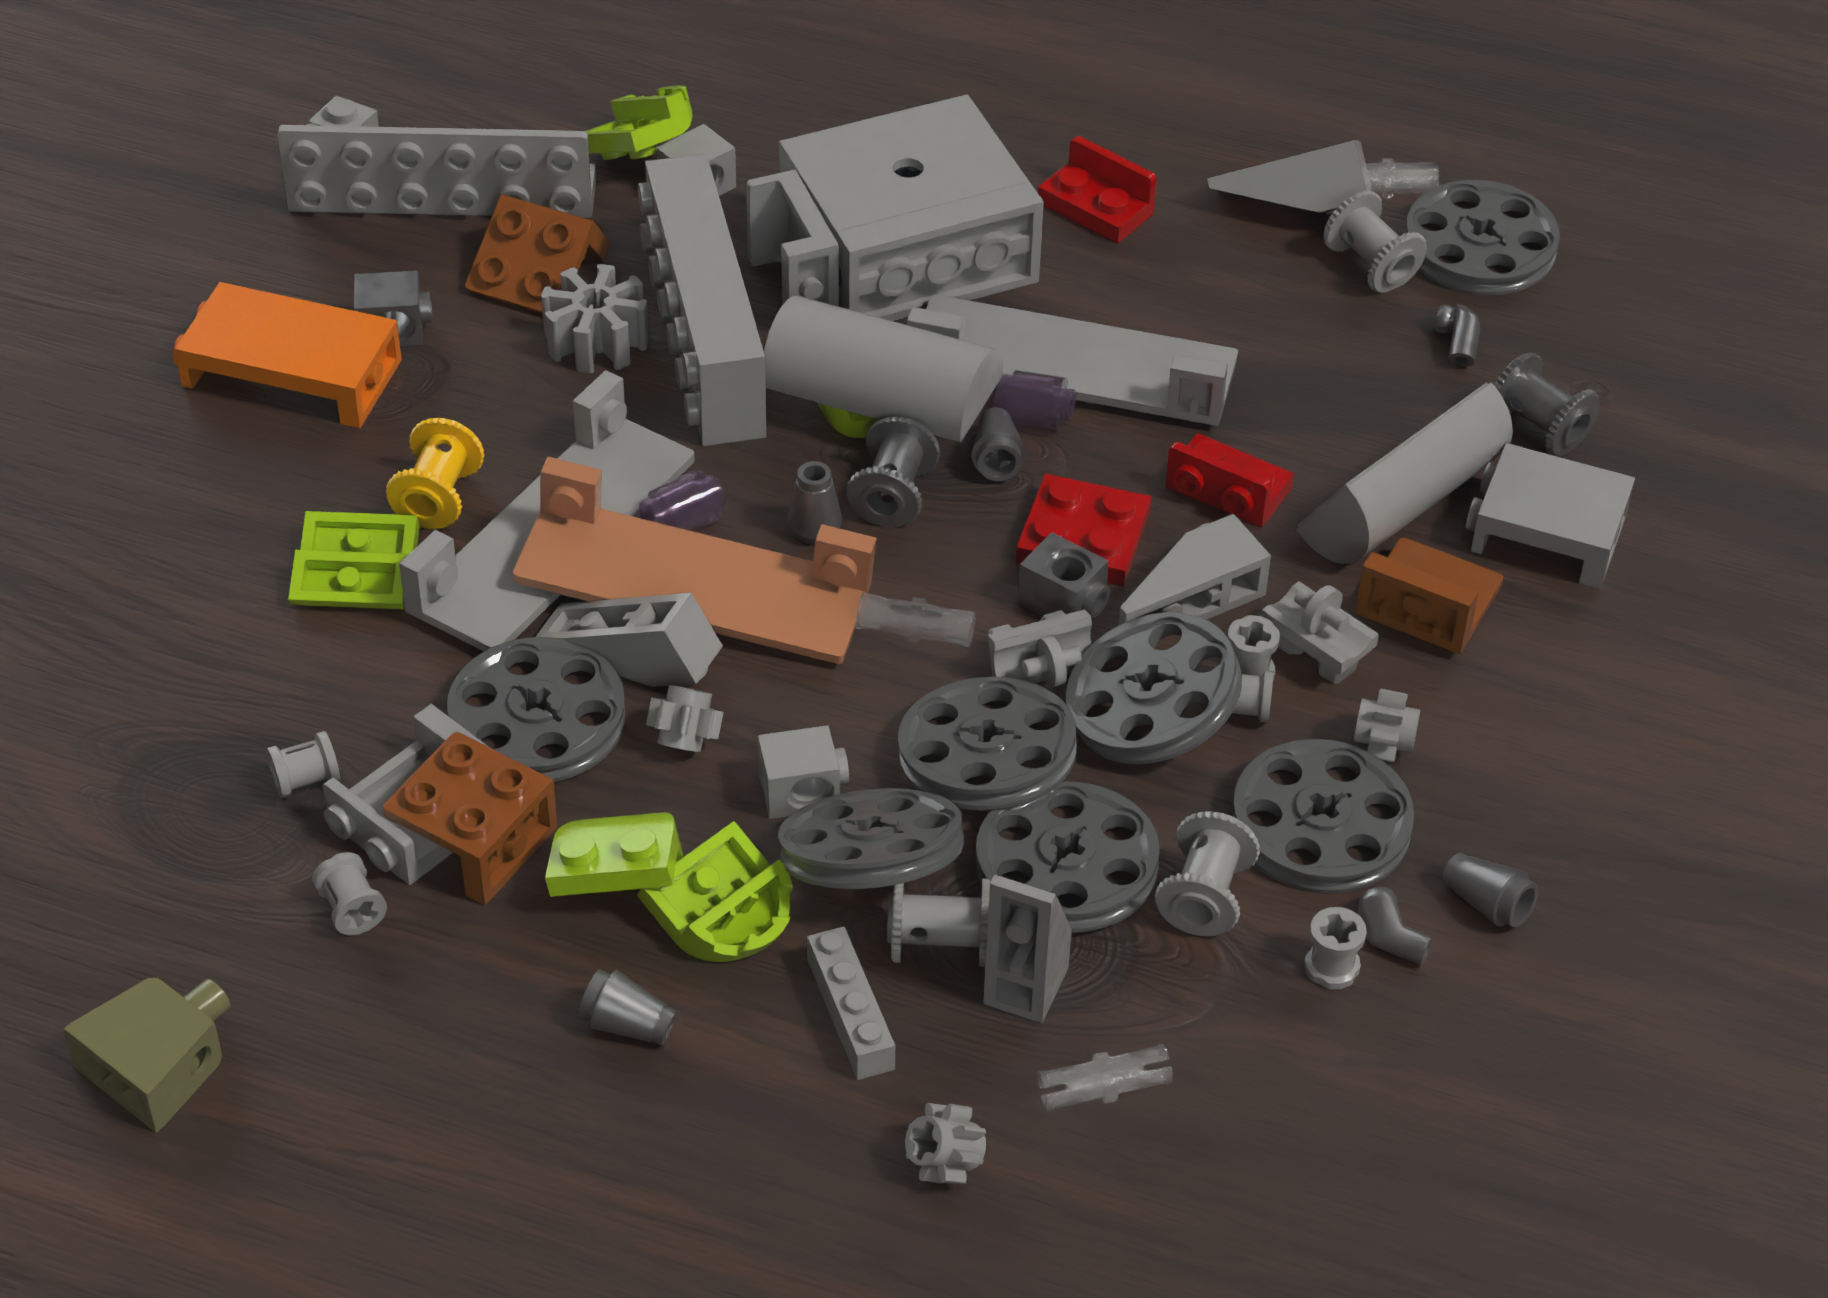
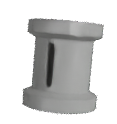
M1248 615L1233 621L1228 629V639L1239 661L1242 674L1262 676L1264 671L1267 670L1274 671L1275 675V665L1271 659V654L1279 646V630L1274 627L1272 621L1261 616Z
M1265 670L1262 676L1242 674L1240 697L1232 713L1257 716L1259 722L1268 723L1274 671Z
M326 731L315 733L314 740L282 750L277 746L269 747L266 750L269 768L281 799L289 797L293 789L316 782L328 781L331 778H335L340 782L338 763Z
M351 852L339 853L323 861L314 871L312 882L318 894L323 898H327L333 909L331 917L335 928L341 934L358 935L369 931L379 924L385 916L387 904L383 895L378 890L372 889L366 879L367 869L360 856Z
M1328 907L1320 910L1313 917L1310 924L1309 932L1313 946L1305 956L1304 968L1305 973L1312 982L1330 990L1343 989L1351 986L1355 977L1359 975L1361 964L1357 952L1363 947L1366 939V924L1357 913L1350 909Z

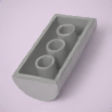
M797 295L790 297L778 311L764 348L766 388L878 420L885 419L886 417L909 418L927 427L933 435L957 442H962L1003 376L1002 355L997 349Z
M1492 382L1483 384L1343 485L1298 523L1296 531L1314 551L1328 560L1341 564H1351L1362 559L1485 468L1488 462H1493L1501 456L1505 444L1511 443L1513 429L1510 412L1497 388Z

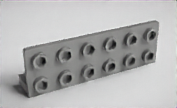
M280 125L277 136L289 212L492 216L499 197L503 194L578 217L592 218L596 187V165L589 162L588 134L585 131Z
M932 295L926 309L912 307L907 319V325L999 350L1003 360V376L997 386L1219 426L1238 357V350L1231 347L941 295Z
M606 370L573 400L576 441L557 458L601 469V509L637 518L695 462L692 449L625 418L627 407L624 401L623 378ZM541 475L456 555L454 539L434 530L399 563L405 612L482 651H486L499 644L515 640L561 595L517 584L513 581L514 567L540 512Z

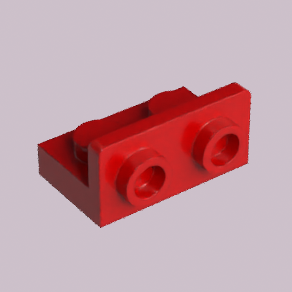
M1078 135L1070 141L1068 163L1038 186V194L1044 201L1045 207L1118 244L1154 214L1157 176L1155 173Z
M1197 433L1188 445L1175 442L1169 449L1165 487L1231 515L1234 514L1236 517L1259 527H1263L1292 490L1294 473Z

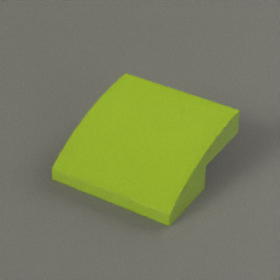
M305 511L300 550L295 549L288 597L289 604L404 609L399 563L417 547L420 529L417 515Z

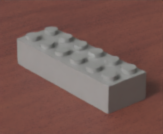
M707 153L645 161L646 182L638 183L640 210L642 214H648L646 216V223L640 224L641 244L644 255L653 254V256L648 257V266L652 287L661 286V289L657 290L661 321L670 320V323L666 324L669 354H679L680 357L675 358V373L679 390L688 389L689 392L684 394V407L688 426H698L703 446L767 438L765 355Z

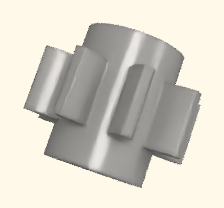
M669 685L666 699L651 697L646 725L660 729L657 740L658 744L701 752L703 738L718 740L724 712L710 708L712 693Z
M1380 689L1377 701L1364 698L1361 700L1354 742L1369 744L1368 752L1383 761L1394 763L1397 750L1413 752L1421 710L1406 707L1408 694Z
M927 1103L925 1104L926 1116H920L912 1123H909L905 1138L906 1159H910L914 1164L922 1166L919 1172V1179L921 1181L963 1185L967 1179L966 1171H971L978 1167L979 1164H983L986 1151V1130L976 1123L969 1122L972 1117L973 1108L955 1104Z

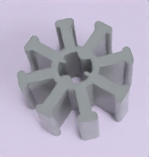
M599 264L597 265L595 283L587 285L578 275L577 268L573 267L560 274L562 291L554 290L550 286L544 287L541 294L544 336L547 338L548 354L554 361L559 362L562 357L575 352L576 371L591 374L594 372V359L597 353L604 352L613 362L614 369L620 370L631 363L630 347H638L641 351L647 349L649 344L647 300L643 299V283L637 276L632 275L629 277V280L616 285L615 267Z

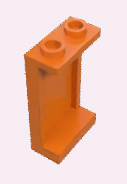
M219 282L208 300L203 301L199 305L196 317L185 334L179 335L176 339L172 354L173 363L178 366L182 387L193 389L206 371L337 400L340 424L355 428L362 427L402 360L398 325L395 319Z

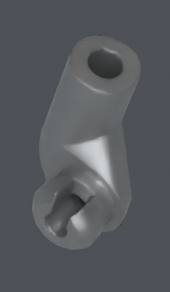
M1445 304L1438 307L1435 329L1439 333H1452L1449 361L1460 367L1474 365L1480 334L1478 317L1464 305L1457 304V308Z
M1386 887L1369 888L1362 894L1358 906V914L1366 924V938L1368 942L1378 949L1422 966L1429 954L1433 937L1403 925L1397 905L1398 899L1392 890Z

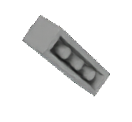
M845 927L807 936V961L856 1079L860 1080L895 1070V1043Z

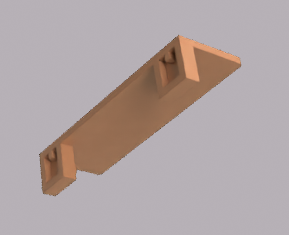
M547 457L540 477V512L514 567L513 581L515 583L589 602L692 593L716 634L835 664L843 663L871 585L876 537L821 524L815 540L814 559L810 561L601 509V469Z

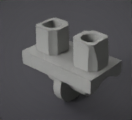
M1298 581L1280 601L1263 608L1261 617L1272 621L1274 627L1279 630V648L1289 655H1300L1306 652L1318 660L1319 675L1332 684H1339L1356 670L1359 660L1377 646L1379 634L1340 609L1343 600L1342 593L1333 586L1326 585L1316 593Z
M1085 609L1065 614L1060 610L1045 614L1040 621L1015 628L1006 624L989 629L987 634L992 677L1014 678L1034 684L1046 681L1051 688L1064 685L1067 675L1071 674L1076 664L1082 662V654L1091 646V616Z

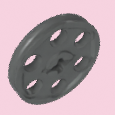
M1487 180L1454 181L1439 185L1425 192L1411 206L1405 234L1408 232H1418L1426 240L1427 251L1425 259L1418 269L1421 273L1434 282L1455 291L1486 296L1516 293L1539 283L1554 266L1560 239V230L1554 215L1540 200L1516 187ZM1464 201L1475 205V207L1463 209L1455 206L1453 203ZM1517 211L1526 217L1510 218L1504 215L1503 212ZM1427 223L1436 224L1443 229L1429 231L1423 229L1420 225ZM1535 243L1544 249L1537 251L1528 250L1522 247L1521 244ZM1453 256L1458 258L1460 262L1453 264L1444 263L1437 259V257ZM1500 265L1510 269L1511 272L1496 273L1487 267Z
M1166 612L1150 614L1127 621L1113 628L1097 639L1082 654V662L1074 666L1068 680L1066 705L1073 714L1076 730L1080 738L1096 754L1106 759L1126 764L1160 762L1191 751L1208 740L1225 724L1240 697L1242 688L1241 667L1228 637L1212 622L1186 613ZM1167 636H1181L1180 641L1169 649H1154L1156 644ZM1116 657L1127 658L1126 663L1118 670L1113 672L1101 671L1103 665L1109 660ZM1217 657L1222 659L1221 663L1211 671L1204 673L1194 671L1196 666L1207 658ZM1202 702L1208 704L1206 710L1199 716L1194 718L1180 717L1183 710L1191 704ZM1097 703H1113L1108 712L1101 716H1086L1087 711ZM1141 725L1153 726L1151 732L1146 737L1137 741L1125 740L1127 734L1133 728Z
M552 637L516 639L482 652L467 663L456 676L451 685L447 700V713L451 719L479 740L490 735H502L508 738L510 741L505 746L494 750L553 779L554 782L582 774L607 757L623 733L626 717L624 689L614 667L603 656L590 648L565 639ZM519 662H528L537 666L536 670L527 675H515L507 671L509 667ZM576 671L588 672L594 676L584 684H571L564 680L566 675ZM479 693L488 694L495 698L492 703L483 707H473L465 703L467 698ZM590 712H600L609 717L603 724L588 726L579 721L581 716ZM548 744L561 745L567 749L562 756L548 759L536 754L538 749Z
M976 677L952 682L924 695L905 713L898 730L900 765L905 777L916 790L942 796L953 802L958 808L997 810L1022 805L1049 793L1070 773L1077 754L1075 720L1068 706L1057 695L1042 686L1028 681L1007 677ZM991 701H1002L1009 704L1000 709H989L983 706ZM937 717L954 719L953 722L945 725H934L928 722ZM1038 722H1050L1056 725L1049 730L1042 731L1029 728L1030 725ZM929 754H940L946 757L944 760L935 763H925L918 760ZM1029 760H1043L1049 763L1044 767L1036 769L1020 765ZM974 776H986L993 779L991 782L983 785H972L965 782Z
M1303 739L1274 746L1258 755L1246 766L1235 787L1231 816L1246 824L1258 839L1260 854L1254 865L1260 871L1282 884L1313 893L1338 894L1372 886L1389 876L1398 867L1409 847L1414 824V807L1410 793L1400 776L1377 756L1344 742L1326 739ZM1339 766L1346 767L1352 770L1357 775V778L1347 782L1338 781L1332 778L1327 773V770ZM1276 770H1286L1296 775L1299 781L1291 785H1281L1271 780L1268 774ZM1373 804H1384L1391 807L1397 815L1391 819H1378L1370 815L1366 808ZM1256 811H1266L1277 817L1279 822L1273 826H1259L1250 821L1248 815ZM1331 814L1333 818L1330 819L1327 815ZM1355 845H1362L1375 851L1378 857L1372 861L1362 862L1353 859L1346 850ZM1294 849H1304L1312 852L1318 858V861L1311 865H1299L1292 862L1286 854Z
M1063 781L1049 793L1031 802L1010 808L991 810L981 824L977 836V876L982 887V879H989L991 881L994 875L1002 876L1007 872L1018 871L1027 874L1031 878L1030 881L1025 883L1026 885L1054 893L1056 896L1068 893L1076 894L1085 900L1082 905L1074 908L1062 907L1072 929L1071 933L1093 931L1116 924L1137 911L1149 898L1158 877L1159 840L1151 820L1128 798L1101 786ZM1066 805L1077 808L1081 813L1074 818L1065 819L1053 815L1051 811L1058 806ZM1017 827L1026 830L1030 835L1022 840L1011 841L1001 837L999 833L1004 829ZM1124 827L1131 830L1135 835L1126 840H1114L1108 838L1104 832L1110 828ZM1115 871H1125L1136 876L1137 880L1128 885H1118L1108 881L1106 876Z
M868 789L827 797L808 804L792 813L781 824L778 831L781 861L784 864L785 870L791 876L812 885L839 889L878 888L906 883L925 877L954 861L964 847V836L961 829L962 816L959 808L942 796L912 789Z

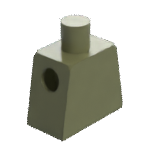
M147 978L71 1022L64 1028L73 1066L157 1133L219 1066L222 1052L214 1021L231 1008V1004L221 987L210 979H205L183 997L161 979Z

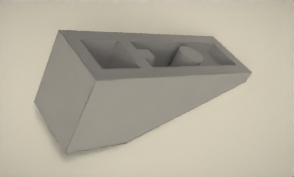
M1358 140L1207 178L1210 189L1319 213L1334 212L1343 201L1356 193L1363 191L1372 192L1361 141Z
M1234 514L1211 523L1202 524L1196 529L1186 532L1121 605L1119 625L1138 617L1166 612L1192 614L1207 620L1266 596L1271 555Z
M692 593L608 599L594 602L560 603L536 635V637L565 639L590 648L603 656L614 667L620 677L651 687L697 684L706 675L708 666L723 646Z
M998 875L993 876L989 890L983 1004L1043 1023L1069 968L1072 929L1056 894Z

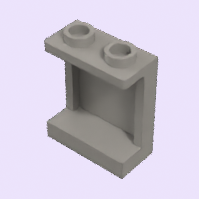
M794 169L747 181L748 259L751 265L759 266L776 261L782 263V305L790 297L797 295L839 307V245L797 171Z
M1506 443L1498 464L1488 462L1480 487V494L1485 495L1484 499L1474 497L1469 510L1466 529L1474 531L1471 552L1482 555L1488 537L1491 534L1584 560L1579 584L1601 590L1626 519L1635 477Z
M433 704L428 705L413 716L416 741L350 789L335 778H331L322 785L326 804L324 817L330 829L343 840L350 838L366 851L368 857L377 868L384 872L390 870L409 886L453 852L384 816L383 804L452 733L460 732L486 745Z

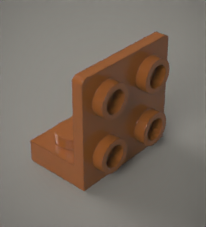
M501 194L465 287L471 293L543 314L541 294L544 287L550 286L554 290L562 291L561 272L573 267L579 271L580 265L586 256L604 261L611 242L592 220Z
M1403 537L1398 540L1388 557L1371 552L1362 567L1355 614L1461 654L1502 587L1503 575Z
M460 732L452 733L383 804L384 816L461 856L460 862L463 872L465 896L484 906L487 905L558 827L553 779Z

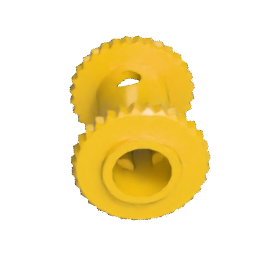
M431 418L418 423L409 436L410 448L415 455V459H417L414 468L404 469L403 472L398 471L397 474H393L392 478L388 481L385 492L388 504L396 514L417 515L420 528L443 529L454 524L461 514L462 505L460 503L462 500L459 499V494L453 488L457 478H466L467 475L472 476L473 473H476L481 468L485 455L482 443L469 428L450 419ZM447 444L451 450L444 452L437 445Z

